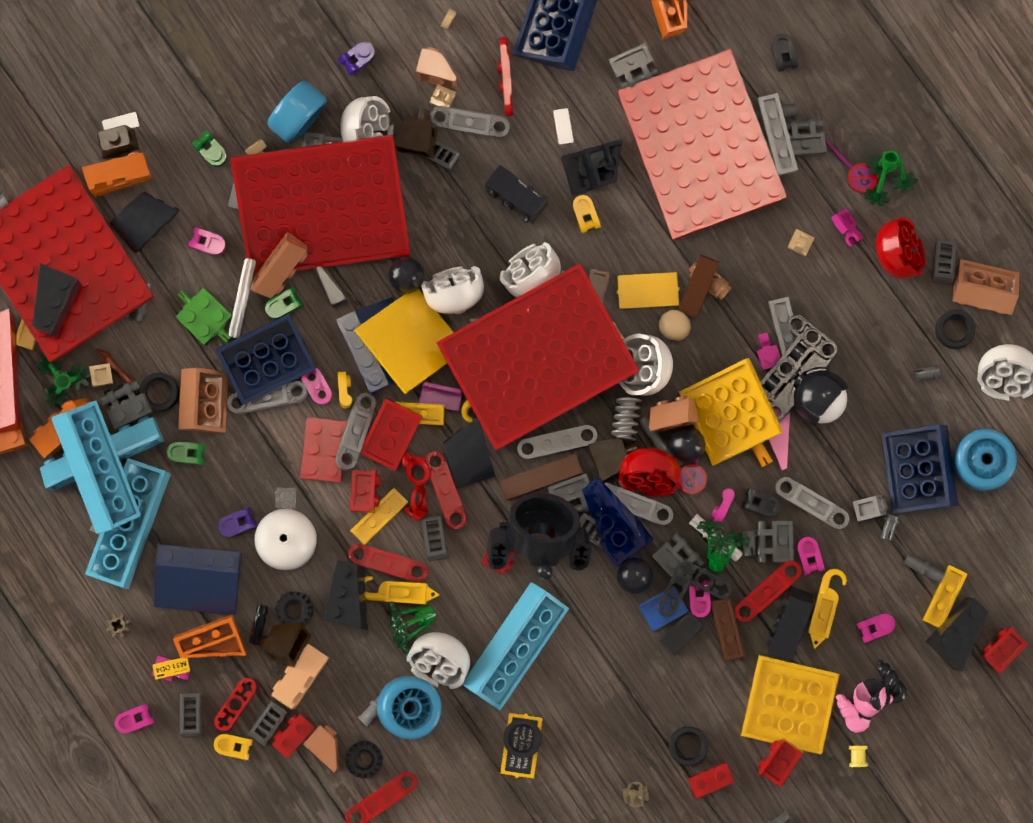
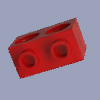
M725 762L687 778L696 799L734 783V779Z

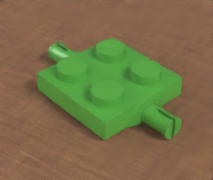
M202 288L192 298L184 290L178 293L177 296L185 305L176 318L199 341L206 345L216 336H219L225 343L232 339L224 330L226 324L232 318V314L205 288Z

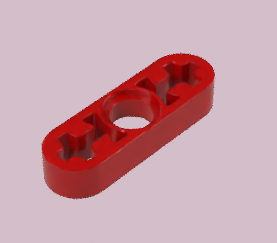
M242 679L227 699L214 720L218 730L227 731L233 727L257 691V684L253 679ZM251 682L253 690L245 693L244 696L248 697L245 701L243 697L236 695L237 691L240 694L243 692V683L248 684ZM235 698L239 699L242 703L241 708L237 711L232 710L230 707L231 700ZM227 708L230 713L236 714V716L233 718L230 715L227 720L229 725L221 727L219 718L226 717L228 713L224 712V710Z

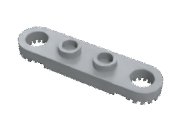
M441 105L434 107L430 113V120L436 126L496 137L505 136L510 129L508 119L500 115ZM437 111L445 113L446 119L444 121L436 120L435 113ZM495 122H503L505 130L497 131L494 128Z
M294 381L242 405L239 409H235L232 406L233 401L239 398L237 393L232 394L227 400V406L232 413L243 414L302 402L306 399L308 390L303 382ZM295 387H301L303 392L301 396L295 397L292 395V390Z
M362 393L354 401L335 458L337 466L342 470H349L357 463L374 408L376 407V399L370 393ZM362 398L369 400L370 406L368 409L361 406L360 400ZM343 454H348L351 457L349 465L343 464L341 460Z
M583 425L535 436L520 441L517 451L523 459H533L573 450L594 443L597 439V431L591 425ZM584 430L592 432L593 438L590 441L582 439L581 433ZM526 443L531 444L534 448L533 452L529 455L522 452V446Z
M783 477L777 481L775 490L780 497L834 529H842L848 525V513L836 504L789 477ZM782 482L790 483L792 489L789 493H783L780 490ZM836 513H841L844 516L843 524L838 525L834 523L833 516Z
M602 483L596 488L595 496L600 503L658 525H667L673 519L672 509L665 504L609 483ZM606 487L611 490L610 498H601L599 493L602 488ZM661 509H665L669 513V517L665 521H661L657 517V512Z

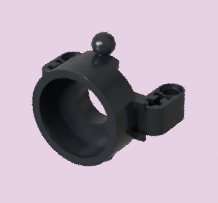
M532 493L522 496L511 506L508 522H499V527L492 529L489 533L487 544L489 566L493 569H502L507 564L509 552H517L529 558L531 565L538 566L536 570L537 576L540 579L546 580L553 574L551 566H556L560 559L569 554L570 567L577 571L583 570L588 566L591 554L589 532L581 529L579 514L567 500L548 493ZM531 534H545L550 538H539Z

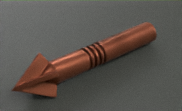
M96 348L100 361L106 364L110 363V368L125 384L134 382L110 357L111 354L109 352Z

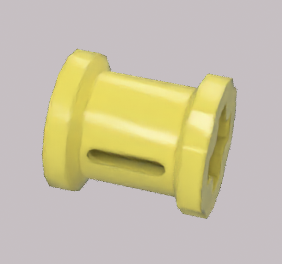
M849 746L851 750V763H849V767H868L865 751L868 749L867 746Z

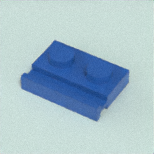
M672 586L671 592L674 595H679L675 586ZM665 591L640 604L638 607L653 632L689 612L683 600H681L676 612L667 617L662 616L658 611V603ZM668 593L666 594V598H669L666 604L662 603L664 613L672 611L673 608L670 605L673 600L676 603L678 601L677 598H672Z

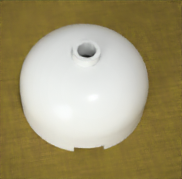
M377 96L361 97L349 103L342 114L340 122L343 141L383 136L381 133H373V131H386L387 129V135H392L394 125L389 126L390 118L388 113L391 111L387 103Z
M544 242L541 246L532 244L522 249L508 261L511 265L506 271H501L500 281L508 292L517 298L559 275L561 271L559 257L548 243ZM525 257L527 259L529 268L520 258Z
M463 266L447 269L432 275L433 279L431 281H423L421 284L427 304L433 310L444 314H461L478 303L484 292L481 271L475 266L471 267V270L463 269ZM449 278L453 279L454 286H451Z
M633 334L623 340L624 344L636 363L639 372L618 384L622 386L626 393L631 395L648 396L662 390L670 380L673 371V359L667 345L659 338L646 334Z
M1012 344L999 345L987 351L978 365L977 381L981 385V390L993 398L1010 401L1009 396H1022L1024 399L1032 395L1033 354L1021 346ZM1003 377H1005L1004 392L1006 394L998 393L993 389L1002 385Z
M275 510L267 514L257 526L255 532L257 553L267 565L275 569L285 571L298 569L305 565L315 552L317 543L315 528L304 514L296 510ZM283 534L287 535V541L285 542L280 541V536Z
M431 632L420 636L412 645L407 656V662L412 666L411 672L416 677L429 682L437 688L438 683L449 686L450 689L460 687L470 668V657L465 646L453 636L441 632ZM433 665H436L432 674L433 679H431L426 673L430 672Z

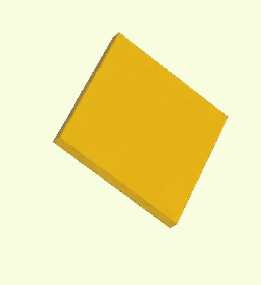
M419 289L412 293H406L354 330L404 394L448 364L436 342L454 333L438 312L427 304L424 295Z
M746 358L679 392L680 396L687 395L688 398L695 399L700 423L694 424V426L705 438V451L712 466L783 433L750 358Z
M759 655L741 736L770 743L785 738L800 750L822 755L839 674Z

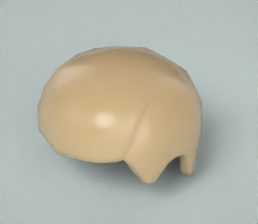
M669 310L661 316L659 330L665 338L681 341L689 335L691 322L685 313L678 310Z

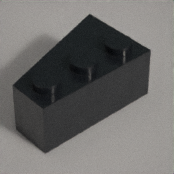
M501 165L485 183L486 192L494 199L496 197L503 201L502 205L508 210L514 209L519 213L518 217L525 223L529 221L533 224L548 205V198L545 195L539 196L533 191L534 188L532 186L525 185L516 175Z
M40 263L32 326L38 332L56 339L82 283L75 277Z
M337 560L323 617L324 621L369 631L366 619L367 605H365L364 566Z
M790 586L788 594L784 596L781 604L782 611L780 615L777 614L774 621V633L769 634L766 645H769V653L792 661L814 606V594Z
M966 597L925 642L953 670L962 672L989 612L975 598Z

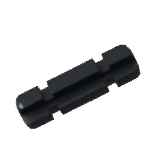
M257 605L256 608L257 616L254 617L251 631L253 634L250 635L249 643L254 645H260V636L263 634L266 621L265 615L268 612V607L265 605Z

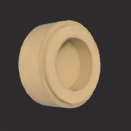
M449 9L441 27L449 28L456 15V11Z

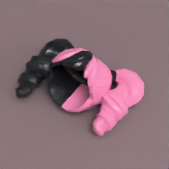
M878 659L876 666L884 681L867 679L859 683L854 690V704H851L845 695L838 694L836 696L840 712L846 718V726L855 733L866 730L869 727L872 716L888 704L902 702L907 696V688L899 680L898 674L895 670H891V666L888 663H884L883 660ZM889 690H892L894 694L890 695Z

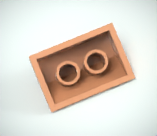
M287 232L252 279L251 290L269 298H272L274 294L279 295L284 288L282 283L286 278L290 279L296 271L294 268L298 262L302 263L307 257V245Z
M960 259L952 301L962 305L975 306L979 309L996 311L1000 314L1012 315L1019 297V273Z
M204 368L181 369L178 430L226 433L228 375L226 372Z

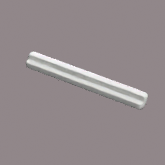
M246 258L244 260L228 333L230 337L238 338L240 336L256 261Z

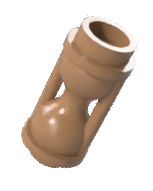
M695 262L689 269V272H691V274L689 275L690 278L692 277L697 262ZM715 272L714 276L716 278L712 279L708 292L716 299L723 300L732 287L729 286V282Z

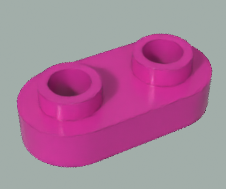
M316 368V370L301 376L302 382L307 387L315 403L325 405L331 401L332 391L319 369ZM314 374L316 376L315 380L309 381V375ZM322 391L326 393L323 399L318 396Z

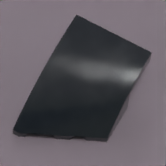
M622 139L561 156L572 195L594 190L617 181V167L620 162L619 154L623 144Z
M143 192L123 208L110 222V225L129 247L137 253L167 223H170L180 210L177 207L172 208L164 204V201L155 199L152 195Z
M474 416L472 422L464 428L461 427L453 436H450L443 442L456 488L495 477L480 422L477 416Z

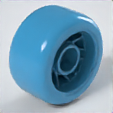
M301 81L287 93L268 119V126L286 143H294L315 122L325 108L327 99L312 84L307 81Z
M979 429L967 434L958 442L953 453L952 463L956 476L965 486L977 491H991L1003 486L1010 480L1016 469L1017 455L1012 442L1004 434L992 429ZM983 454H987L990 457L991 462L989 465L982 462L981 457Z
M401 676L390 681L380 692L377 701V714L383 727L391 734L403 739H418L429 734L438 724L442 711L441 699L436 689L429 682L414 676ZM410 701L412 705L410 711L404 712L405 703Z

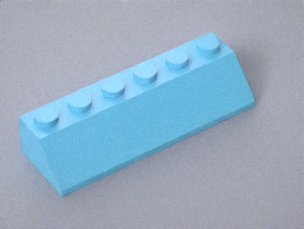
M95 400L51 417L96 534L114 529L140 517V511L97 401Z
M143 417L137 420L138 424L134 426L128 424L119 428V432L112 435L109 433L120 461L165 441L153 417ZM65 453L62 454V458L55 460V458L49 459L44 462V466L40 467L45 488L50 491L58 490L76 481Z
M128 458L124 467V473L141 516L114 529L100 533L85 575L129 590L171 474Z
M531 582L462 685L498 710H501L569 608L547 591Z

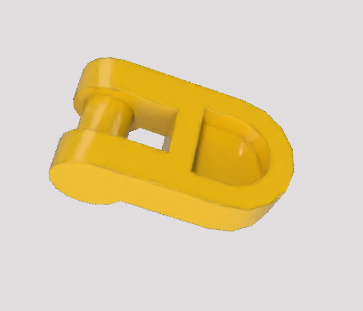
M585 195L576 197L573 201V211L581 233H586L591 228H600L601 225L592 200ZM590 215L591 220L584 222L583 217Z
M346 371L337 372L340 406L343 409H349L352 405V398L347 394V387H351L350 375H346Z
M221 734L215 739L214 748L221 755L249 760L250 754H248L249 746H252L253 740ZM236 743L241 744L240 752L234 751Z

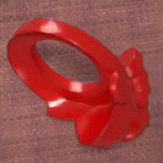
M409 452L404 453L402 462L409 480L416 485L427 483L431 477V469L426 462V458L417 457ZM415 465H420L425 471L422 480H416L412 475V468Z
M417 485L414 488L411 506H404L406 514L416 521L421 520L428 513L426 508L428 501H426V489L423 485ZM419 490L420 499L418 504L416 505L415 496L417 491Z

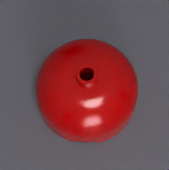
M900 217L885 223L878 231L876 237V255L880 264L889 275L898 279H909L922 275L921 270L926 267V255L922 239H918L913 230L915 225L907 217ZM918 247V251H911L912 248Z
M656 448L637 449L629 453L621 463L619 484L625 490L631 492L637 490L646 492L645 496L660 497L674 494L675 489L680 488V465L675 457L666 451Z

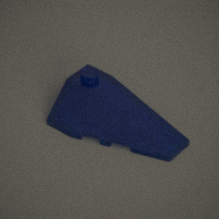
M599 477L582 489L589 511L594 517L595 528L600 534L603 550L616 567L626 559L637 554L654 540L644 525Z

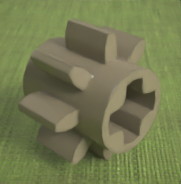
M113 613V619L111 621L106 620L109 623V628L106 631H112L113 638L118 633L124 638V632L131 631L128 628V623L131 620H124L125 614L123 613L120 615V618H117V615ZM121 620L120 624L123 625V628L116 631L117 627L114 626V623H119Z
M632 782L628 785V789H623L625 804L629 803L631 807L639 808L644 805V801L649 800L647 786H643L640 782Z

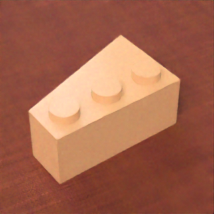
M307 644L295 667L288 666L286 668V675L275 684L274 692L271 696L290 709H295L329 660V657L312 645Z

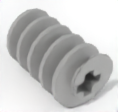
M630 397L616 399V403L621 406L615 407V411L620 414L614 415V419L619 422H614L612 425L618 429L611 431L613 436L622 440L636 441L635 438L631 437L632 434L637 433L632 427L637 426L639 423L633 421V419L640 417V415L635 413V410L641 409L640 406L636 405V402H641L642 400Z

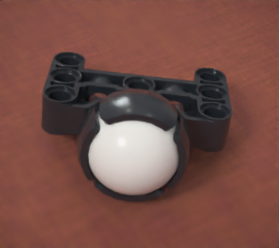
M796 314L792 315L788 319L787 326L789 332L797 339L763 378L761 385L772 409L777 408L781 411L780 417L777 418L779 423L783 421L793 407H795L798 415L810 425L817 426L819 423L832 422L844 412L847 405L846 391L848 390L847 383L839 375L826 371L827 367L837 356V345L804 317ZM796 320L803 324L798 330H794L791 327L792 322ZM811 333H815L818 336V340L814 343H810L807 340V336ZM831 346L834 352L832 355L827 356L822 352L823 348ZM812 354L809 360L804 364V366H802L806 359ZM785 364L792 367L791 372L788 374L780 371L781 367ZM784 385H785L786 387L782 390V392H781V393L777 396V398H776L775 396L779 393V391H780V390L784 387Z

